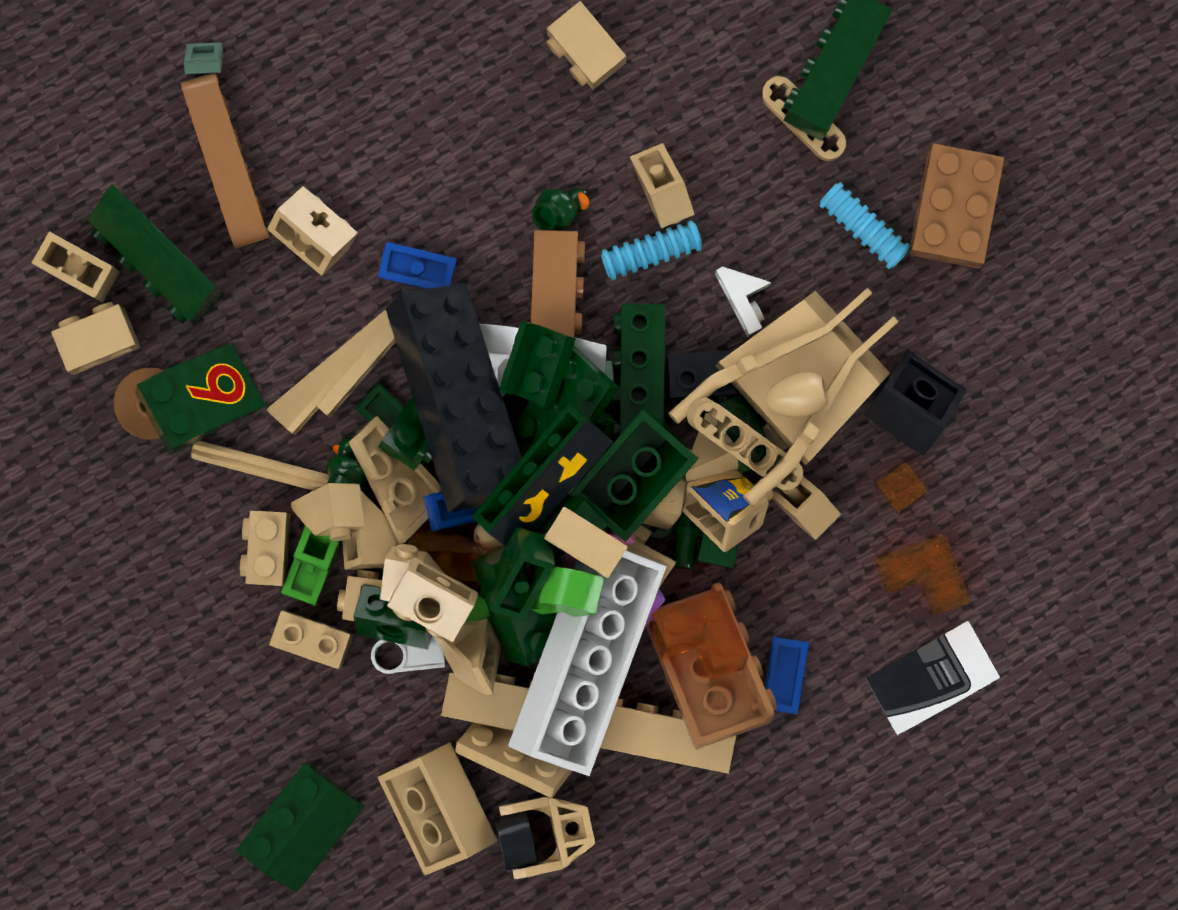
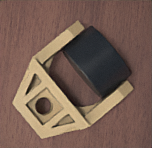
M545 795L499 806L501 816L495 817L506 870L512 869L514 879L561 870L569 866L571 862L595 844L588 807L585 805L554 797L550 798ZM527 810L544 812L551 819L557 848L543 862L537 863L533 837L526 813ZM569 822H576L578 824L576 833L567 834L566 825Z

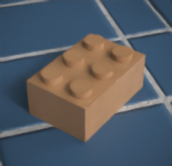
M934 143L931 145L927 153L908 255L977 269L984 264L1004 157Z

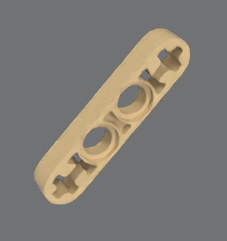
M707 397L694 400L687 410L688 423L694 429L762 477H765L773 469L771 467L775 462L779 464L786 455V452ZM703 410L719 420L715 427L700 417ZM732 426H738L740 429L739 438L732 444H726L724 440L726 431ZM758 445H765V457L761 461L753 463L751 460L752 450ZM799 463L776 487L782 490H791L798 486L803 478L801 464Z

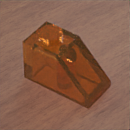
M419 528L410 537L408 544L417 547L419 551L428 552L447 576L455 580L478 582L471 561L482 556V544L451 530L432 532L431 529Z

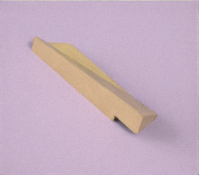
M386 310L273 403L267 411L295 436L318 409L328 417H331L396 343Z

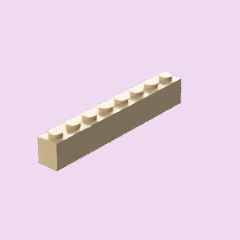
M450 672L441 716L514 730L530 686L515 685V677L496 674L493 694L484 695L457 679L454 672ZM618 698L600 748L729 774L736 736L696 750L680 710L673 709L672 716L659 714V706L638 702L636 709L622 706L623 699Z

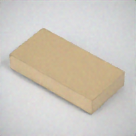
M563 507L544 537L546 541L607 579L628 548L622 542L566 507Z

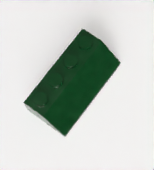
M112 184L106 190L88 219L95 227L91 234L106 248L112 244L121 253L117 259L131 273L138 269L146 277L142 284L156 298L163 294L172 303L167 309L182 324L188 319L195 325L225 294L117 187Z

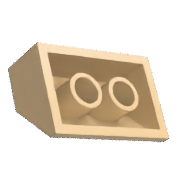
M450 742L378 776V780L424 875L467 859L498 842Z

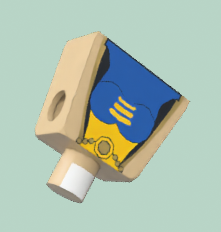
M731 470L686 483L682 512L723 552H726L762 526L769 504L768 501L773 498V491L771 490L752 507L743 496L757 483L752 484L739 471Z

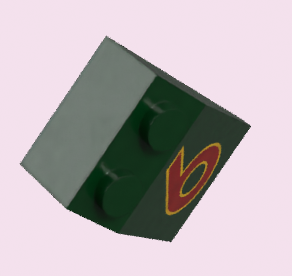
M232 343L168 368L137 384L135 390L136 396L169 456L266 406Z

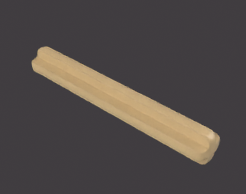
M203 441L194 443L191 451V457L195 460L312 491L326 485L330 478L325 473Z

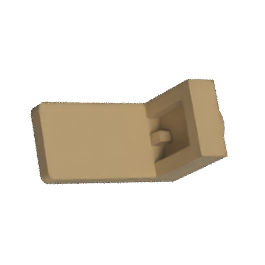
M357 570V577L348 576L346 590L340 589L337 603V611L343 612V620L354 621L353 616L363 584L382 587V580H378L379 572Z

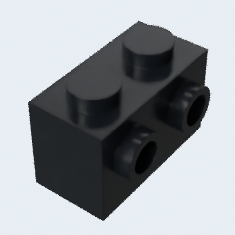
M734 350L668 354L669 400H677L678 405L710 375L718 372L717 363ZM729 383L717 389L708 398H713V401L719 404L740 395V393Z

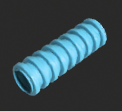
M841 182L836 183L821 199L819 206L822 209L826 207L829 210L828 215L832 216L834 214L837 217L836 222L838 224L843 222L846 225L844 227L846 231H853L855 239L859 237L862 240L861 244L863 246L868 245L871 248L869 250L870 253L874 254L876 252L879 255L878 260L880 262L885 260L888 263L886 265L888 269L894 268L908 253L910 245L908 243L904 245L901 242L902 237L900 235L895 237L892 234L894 232L892 228L886 229L883 220L880 222L876 220L877 215L875 213L870 214L867 211L869 207L866 205L862 207L859 204L860 199L858 197L853 199L850 196L852 194L850 190L844 191L842 189L844 185Z
M689 220L685 226H682L680 223L676 225V229L666 228L665 233L661 234L660 231H656L653 237L647 234L644 236V240L640 241L639 238H636L634 243L624 242L623 247L620 248L615 245L612 247V251L608 252L607 249H603L601 258L608 278H611L613 281L616 280V275L621 274L622 277H625L628 271L632 270L633 273L638 272L637 268L642 267L645 270L648 269L649 264L653 263L654 266H657L661 260H664L665 263L669 262V257L674 256L675 259H678L681 253L685 252L686 255H689L693 249H696L697 252L701 251L703 245L695 222L693 223L692 220Z

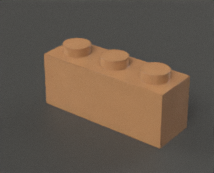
M534 230L531 323L548 327L571 337L582 335V313H575L576 299H583L584 277H577V263H584L585 241H578V232Z

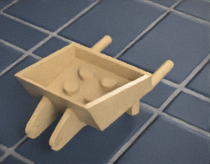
M869 288L865 289L838 315L814 291L719 361L716 365L719 371L710 375L668 413L672 420L679 424L687 417V410L694 400L702 397L708 398L717 389L731 383L785 442L789 450L783 460L743 496L752 507L797 467L800 460L804 465L809 463L890 374L871 353L869 348L899 321L893 316L864 343L843 322L852 311L872 294ZM801 372H812L823 377L827 389L828 403L818 413L806 417H787L774 413L769 409L766 402V394L781 379Z

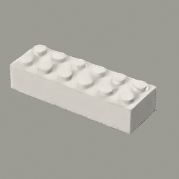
M625 551L607 579L582 562L576 561L574 570L604 578L596 615L574 617L563 612L557 613L510 739L509 747L530 757L590 776L667 566Z

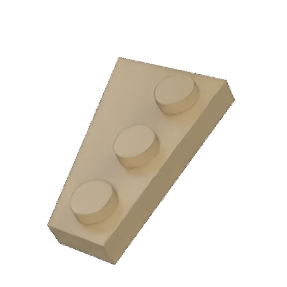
M376 416L349 441V444L399 544H403L428 519L423 496L442 492L437 480L421 463H419L414 471L378 447L389 431V428Z
M473 722L458 740L455 753L550 798H553L572 772V770L530 757L509 747L508 745L514 730Z

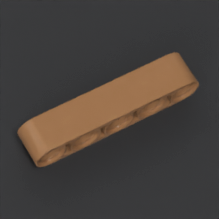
M209 73L182 82L181 87L235 249L270 238V233L266 230L263 221L264 215L258 197L255 196L252 188L253 182L247 164L244 162L241 154L242 148L236 130L233 129L229 118L231 115L225 97L222 95L218 84L220 81L216 73Z

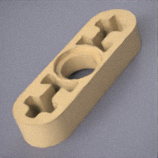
M782 76L769 79L762 90L764 104L818 158L824 161L838 159L846 148L844 134L832 123L825 137L828 139L832 136L837 138L838 141L835 146L838 151L835 153L830 149L826 152L822 151L823 141H819L816 138L812 141L807 137V133L783 121L786 116L782 112V110L786 109L783 107L784 102L781 99H777L775 102L770 99L773 93L770 87L773 85L776 88H780L782 85L786 87L787 90L784 94L786 98L793 87L798 88L789 79Z

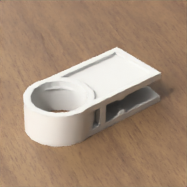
M434 636L431 638L428 650L395 643L403 651V660L398 667L392 670L384 669L376 660L378 648L387 641L379 640L371 651L373 665L378 671L386 674L445 667V656Z

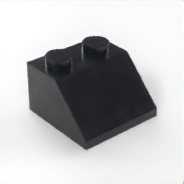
M907 349L872 400L864 416L897 437L906 446L924 456L946 428L967 390Z

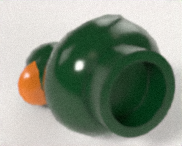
M581 188L571 189L568 193L560 189H546L541 192L536 200V205L532 210L533 221L541 230L561 231L567 229L574 223L577 213L583 212L589 207V195Z
M346 437L338 445L333 446L334 452L339 456L331 457L327 462L326 469L330 477L327 484H360L361 489L369 483L349 444L353 437Z

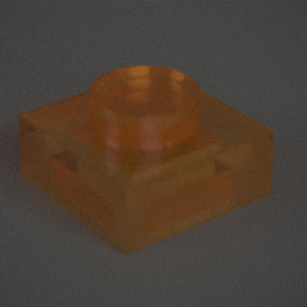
M907 462L876 483L896 513H899L928 492Z

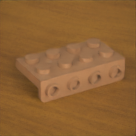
M720 582L712 584L710 590L661 606L646 625L696 750L771 723L774 717V710L777 709L772 691L770 689L765 690L760 678L763 676L760 661L756 655L751 656L747 647V643H749L747 630L742 622L737 623L734 616L735 603L729 590L724 591Z

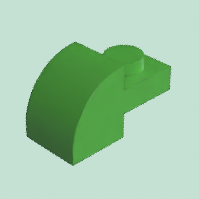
M305 526L281 594L316 607L327 577L332 570L341 541H331L329 536H315Z
M554 567L530 610L540 614L563 612L574 617L596 615L604 578L579 570Z

